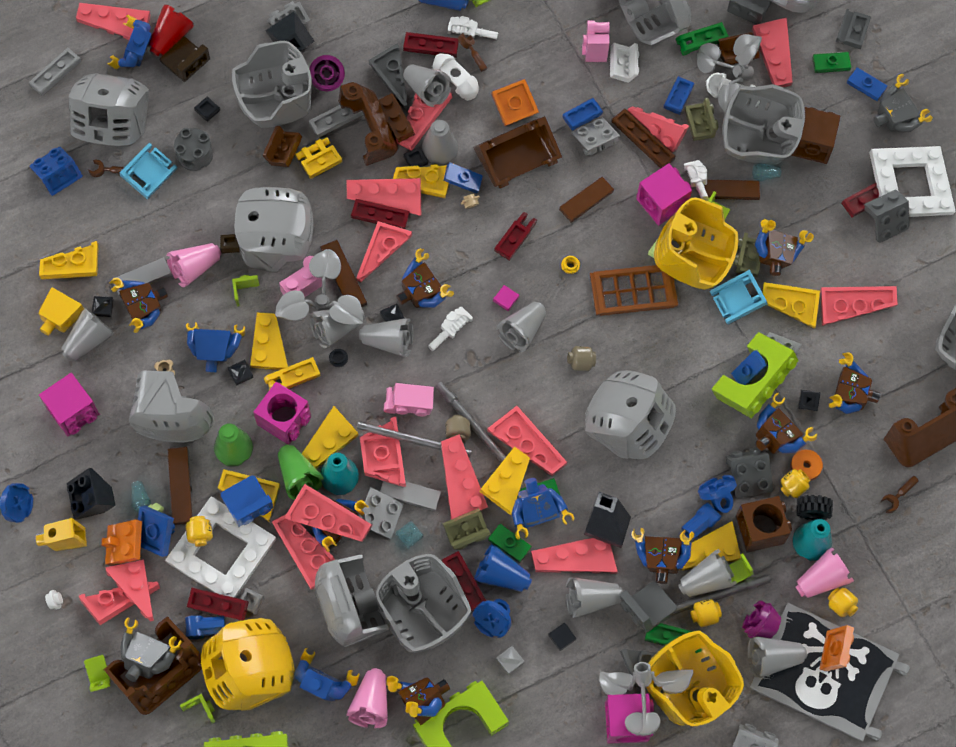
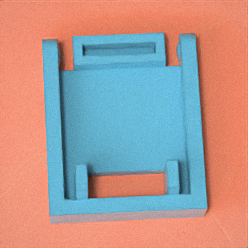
M150 143L120 172V176L147 200L178 168L176 165H173L168 169L172 161L156 147L149 153L148 151L153 146ZM133 174L146 184L143 188L131 178Z
M750 270L710 290L712 296L719 293L713 299L723 318L728 317L725 319L727 324L768 304ZM750 282H752L758 295L752 298L745 287Z

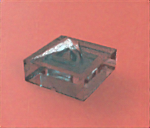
M412 521L396 532V535L408 549L424 537Z

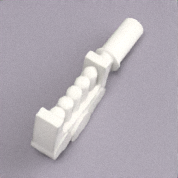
M468 17L450 18L448 34L456 32L464 33V35L468 34V36L471 35L473 38H475V35L496 40L498 38V32L484 30L483 28L479 29L478 23L469 20Z
M700 160L685 163L684 170H687L688 176L691 179V187H696L700 198L707 201L709 198L704 186L707 184L706 167Z
M463 307L455 309V312L451 311L441 325L443 332L428 345L429 349L434 351L448 336L453 339L457 333L456 331H459L466 322H471L473 317Z

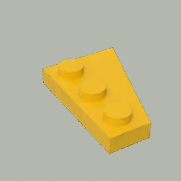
M447 165L396 167L393 179L421 178V193L440 198H446L450 184L443 181Z
M92 242L90 246L81 248V246L74 248L75 251L66 254L59 253L40 259V279L97 276L98 242Z

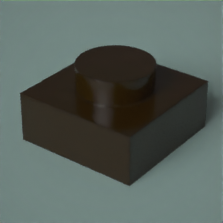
M235 234L220 236L221 254L240 252Z

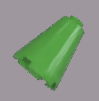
M228 423L223 425L218 432L214 443V452L224 465L239 466L251 457L253 443L245 431L234 424Z
M285 445L281 447L278 452V460L288 497L295 500L304 484L318 491L322 486L321 480H323V476L295 446Z

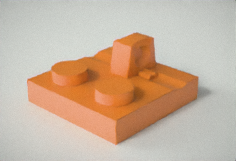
M525 79L491 93L505 127L539 113Z
M135 519L107 527V538H102L101 544L106 547V565L112 566L140 560L142 521Z
M846 625L827 631L820 670L827 672L847 667L850 661V647L854 640V627Z

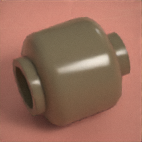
M574 346L572 351L568 352L567 363L571 364L572 369L575 371H590L596 364V352H593L591 347Z
M454 415L452 418H449L445 423L446 438L449 439L460 434L464 444L471 436L469 420L461 415Z

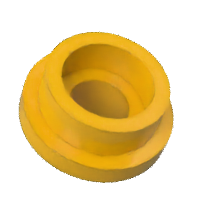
M567 256L562 260L561 268L567 274H574L579 270L580 262L575 256ZM573 264L574 267L570 268L567 265Z

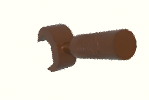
M464 33L458 36L459 43L464 48L471 50V56L481 72L485 71L487 66L479 53L472 47L475 43L474 38L471 35L465 38Z
M95 159L93 162L99 165V168L95 171L88 169V172L92 177H100L105 171L120 174L125 167H104L102 161Z
M912 476L898 490V494L895 496L888 494L882 498L881 502L888 500L892 503V509L887 510L886 513L896 511L899 506L898 498L904 496L919 482L917 477Z

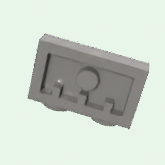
M300 1L288 3L284 6L285 10L281 12L279 10L272 12L267 20L268 24L270 23L273 26L295 11L303 24L310 21Z
M740 724L732 747H778L779 740L771 732L764 731L763 733L757 731V728L753 725Z

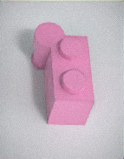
M587 20V34L583 35L582 55H585V62H607L609 22Z
M314 256L306 257L303 261V268L279 282L283 295L289 291L297 290L301 291L304 297L322 287V278L314 277L309 269V263Z
M395 383L393 391L392 387L386 389L385 413L401 415L414 413L416 416L423 417L429 415L433 409L434 387Z

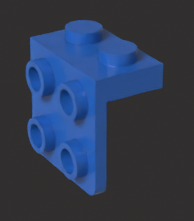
M253 475L221 492V498L238 527L251 523L254 518L267 514L273 508L271 498L265 494L257 478Z

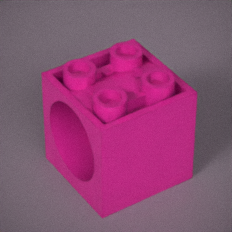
M668 163L639 183L636 199L659 226L669 220L681 205L690 199L692 188L687 181L680 177L679 171Z
M69 373L39 394L46 409L67 437L78 433L81 427L87 423L94 422L97 416L100 415L94 402L72 373Z
M278 382L274 383L253 412L259 427L288 445L291 441H295L298 438L301 427L303 425L306 426L311 419L308 401ZM282 407L293 408L296 413L292 419L285 422L275 421L272 415L277 409Z
M649 693L645 694L646 713L654 711L653 699H649ZM641 694L607 696L605 701L607 744L648 742L651 736H653V734L646 736L635 735L625 727L627 716L635 712L642 713Z

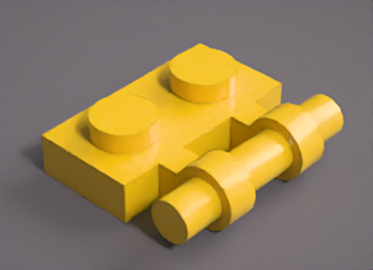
M328 137L315 141V144L309 147H303L300 149V152L295 154L297 160L305 158V160L301 161V165L310 179L342 163V158L333 145L328 148L325 147L330 144ZM317 150L320 151V152H318L317 154H315V155H313V156L311 155L312 153L316 152Z

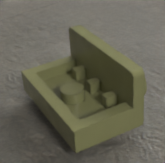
M704 98L701 104L685 106L684 110L693 141L714 138L719 126L717 119L714 120L713 104H710L709 99Z
M746 232L743 238L738 240L740 252L739 255L736 254L733 265L737 266L735 273L742 274L750 270L753 277H758L761 262L755 247L756 239L748 238V233Z
M479 508L442 523L453 549H464L468 544L474 541H483L486 539V536L490 535V531L486 527Z

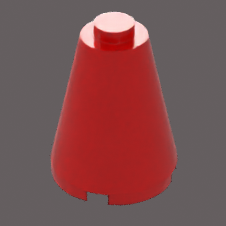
M164 4L148 44L150 47L149 51L157 57L159 55L163 56L193 29L194 23L181 12L177 13L173 7Z

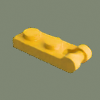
M312 357L268 374L264 377V381L269 385V390L278 379L281 380V385L289 389L321 375Z

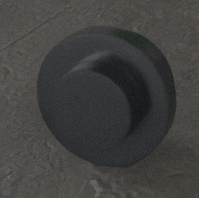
M334 349L329 355V361L334 367H343L348 362V355L343 349Z

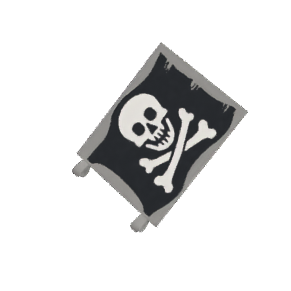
M787 603L781 616L779 630L771 639L801 643L806 648L807 657L802 664L764 677H754L749 689L863 742L865 735L873 740L878 741L882 736V731L870 727L872 718L892 671L895 670L904 676L910 669L909 665L897 662L898 653L853 633L854 640L850 647V661L847 667L827 672L820 670L826 633L828 630L839 628L840 626Z

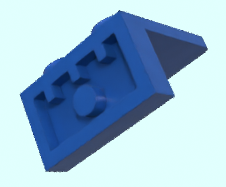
M61 147L52 149L47 155L36 159L30 165L32 171L42 180L51 196L83 177L75 161Z

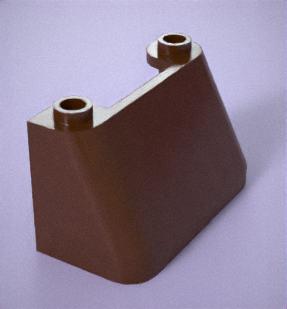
M354 82L341 85L338 100L341 109L349 108L353 114L362 111L371 131L365 137V146L367 148V153L363 155L365 165L368 166L394 156L397 152V142L375 92Z
M545 116L473 147L494 187L498 186L499 189L508 186V181L545 164L550 167L558 163L557 159L562 158Z
M956 388L946 394L945 402L939 406L941 414L920 427L909 418H903L892 425L884 437V441L902 466L913 467L956 442Z
M168 616L157 624L155 634L158 638L156 640L169 645L170 638L175 636L177 639L174 646H177L180 640L183 641L180 645L181 649L176 650V656L169 669L155 674L150 679L139 676L136 682L126 678L125 675L128 670L124 668V661L115 660L103 669L142 715L153 712L202 670L201 654Z

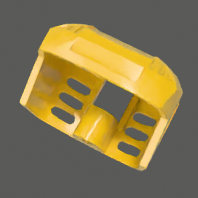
M691 198L681 205L662 228L655 245V263L663 272L691 287L703 290L713 288L724 279L734 262L738 249V232L725 222L722 206L701 198ZM703 229L705 230L704 237L701 236ZM676 241L679 244V248L673 247L671 242Z
M259 618L231 622L206 641L202 647L201 667L206 687L215 703L222 709L251 710L282 697L291 691L295 672L291 651L286 637L270 619ZM240 653L246 656L247 662L241 660Z
M701 631L689 632L674 639L658 651L648 663L655 677L666 671L693 670L689 687L681 693L669 694L664 691L661 693L662 687H657L656 685L654 687L653 680L646 687L668 719L677 725L699 726L715 720L732 707L738 700L744 687L742 675L730 653L715 644ZM701 648V652L695 653L696 650ZM709 657L708 660L701 662V659ZM715 666V669L707 671L708 668ZM695 690H699L697 693L698 701H695L692 696Z

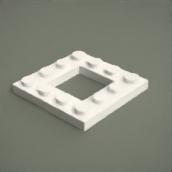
M940 146L871 149L869 154L879 197L895 189L898 191L893 168L925 167L931 196L905 197L909 201V217L953 215L956 212Z
M211 496L197 516H205V519L210 520L212 530L218 525L247 543L230 570L224 575L196 557L195 554L200 547H196L195 544L188 542L186 532L165 561L213 593L236 598L276 541V537L253 522L238 527L227 506Z

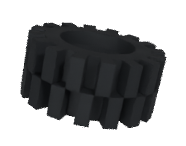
M805 495V497L800 496V498H797L796 515L798 517L813 521L817 519L827 520L832 517L833 500L831 498L822 497V495Z

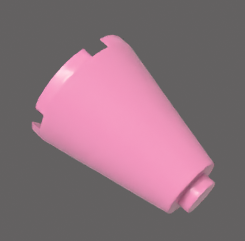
M210 243L167 253V256H170V259H167V264L174 279L179 278L181 281L178 284L181 287H186L220 260L221 250L217 245Z
M833 548L828 549L796 581L798 585L795 588L801 597L805 595L807 598L854 582L853 578L848 579L847 576L850 572L839 555L832 554Z
M373 668L366 672L347 711L348 720L353 724L368 728V724L375 725L374 728H382L387 725L386 675L382 670Z

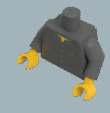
M904 74L897 76V83H894L880 100L879 115L874 117V123L877 127L886 124L890 131L911 132L922 125L923 121H932L933 117L931 115L925 118V115L930 111L924 109L920 113L904 88L900 89L901 86H906L909 83V79H906L903 83L900 82Z
M128 617L124 622L127 631L123 634L120 646L121 659L124 661V668L128 670L125 675L126 678L136 682L139 676L150 679L155 674L169 669L176 656V650L181 649L180 645L183 641L180 640L178 645L174 646L177 639L174 636L170 638L169 645L138 631L132 633L138 627V621L135 619L134 625L129 627L130 618Z

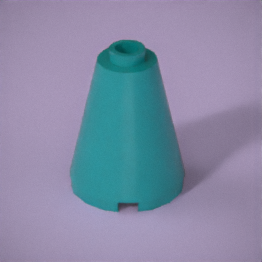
M342 453L330 455L320 472L323 476V480H321L323 487L334 495H345L351 492L359 481V471L356 464Z
M817 519L804 523L796 529L792 542L797 554L807 560L817 561L828 549L832 548L831 529L827 521Z

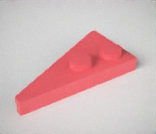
M632 106L627 110L671 152L677 150L689 128L687 124H676L675 120L666 119L659 114L653 112L650 114L645 113L639 107Z
M378 221L356 277L357 281L362 282L412 236V231Z
M144 560L105 567L107 575L111 576L119 589L123 590L127 598L140 609L141 614L148 618L149 621H154Z
M157 581L148 582L150 594L160 589ZM113 588L108 591L102 590L99 591V594L92 596L79 595L80 601L99 625L134 605L124 594V591L119 588Z

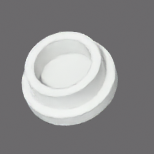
M51 590L45 596L46 603L50 609H60L63 603L62 595L56 592V590Z

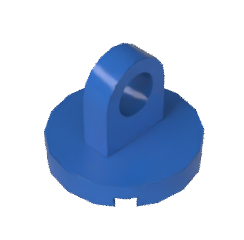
M723 475V479L712 478L703 483L698 490L700 498L702 500H711L714 509L718 512H729L734 503L730 492L737 486L735 478L731 475ZM723 498H725L726 504L722 508L720 502Z
M22 483L8 485L0 496L1 513L9 522H23L25 517L31 514L33 496L28 491L30 490L29 487Z
M496 599L493 602L482 601L472 613L475 619V626L486 636H498L497 638H501L507 634L511 627L510 607L502 599Z

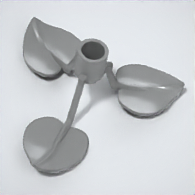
M743 34L736 39L733 47L734 54L737 55L735 60L739 62L736 66L718 61L721 51L713 43L703 44L698 49L697 65L701 72L711 73L715 69L716 64L733 69V75L738 78L730 81L729 85H723L719 90L718 102L724 112H726L733 93L737 88L741 87L735 83L743 82V79L750 80L753 77L754 69L748 64L753 60L762 40L760 36Z
M330 249L316 254L309 263L311 274L317 278L322 277V294L316 296L314 302L309 299L305 300L304 294L301 291H289L281 297L275 310L276 317L289 321H299L308 315L309 306L307 303H309L312 308H316V311L330 309L329 314L337 323L344 325L363 324L362 307L356 297L343 295L337 302L333 301L330 303L329 297L325 293L326 278L336 279L341 271L340 259Z
M639 662L634 666L633 676L624 672L606 673L600 671L599 677L601 688L607 695L626 694L628 690H633L635 682L641 687L642 713L635 712L627 716L625 727L635 735L646 736L658 730L660 718L657 713H646L645 687H648L653 680L656 686L662 687V690L666 693H681L689 687L693 670L666 671L655 677L654 672H651L650 664Z

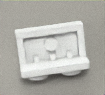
M613 43L610 46V78L629 83L639 74L638 44L634 43L627 47Z

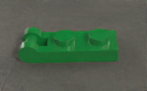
M720 22L679 35L675 40L677 45L681 47V54L685 56L698 50L703 44H718L719 39L729 36L723 23Z

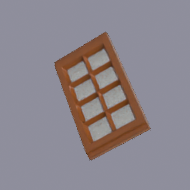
M657 265L590 273L596 316L678 307L674 278L663 272Z

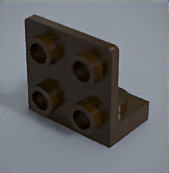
M183 37L160 58V62L183 82H186L210 60L209 51L205 45L202 44L198 48L186 37Z

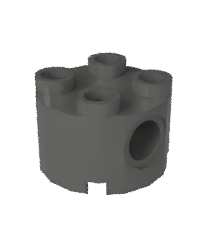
M183 128L174 141V149L180 165L189 171H198L204 166L207 167L213 159V149L209 135L197 128Z

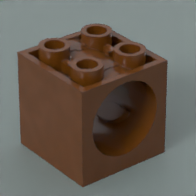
M805 107V122L801 140L791 156L827 164L834 148L841 115L820 111L813 107Z
M779 496L741 504L736 514V519L746 553L783 545L791 534V522L785 516L786 506L783 501L781 502ZM764 515L771 518L776 525L775 531L773 533H764L758 530L753 523L755 516Z

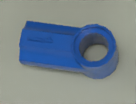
M707 502L681 529L682 531L685 530L687 538H689V534L692 531L694 537L691 540L693 541L707 528L714 526L722 516Z
M203 616L186 617V637L189 640L204 638V636H214L226 625L225 616L203 618Z

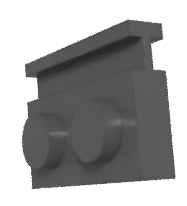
M846 9L836 42L840 41L845 45L861 49L871 16L855 11L853 13Z

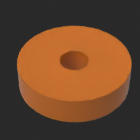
M805 449L798 451L793 456L790 468L791 470L796 469L798 471L801 469L812 481L821 473L823 463L821 457L816 452ZM808 463L810 467L806 468L803 464Z

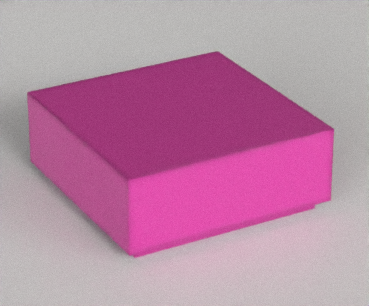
M503 285L493 298V302L509 311L518 300L519 294Z

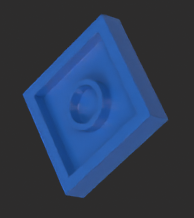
M140 506L138 520L142 521L141 548L161 557L168 556L171 534L175 532L172 530L175 529L173 524L174 518L150 507Z

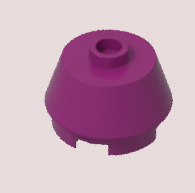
M331 55L317 57L309 67L311 83L321 91L337 89L345 77L343 64L339 59Z
M760 600L753 605L756 609L751 615H746L742 628L745 629L744 632L747 633L749 638L764 637L771 639L779 630L781 616L771 603H765Z

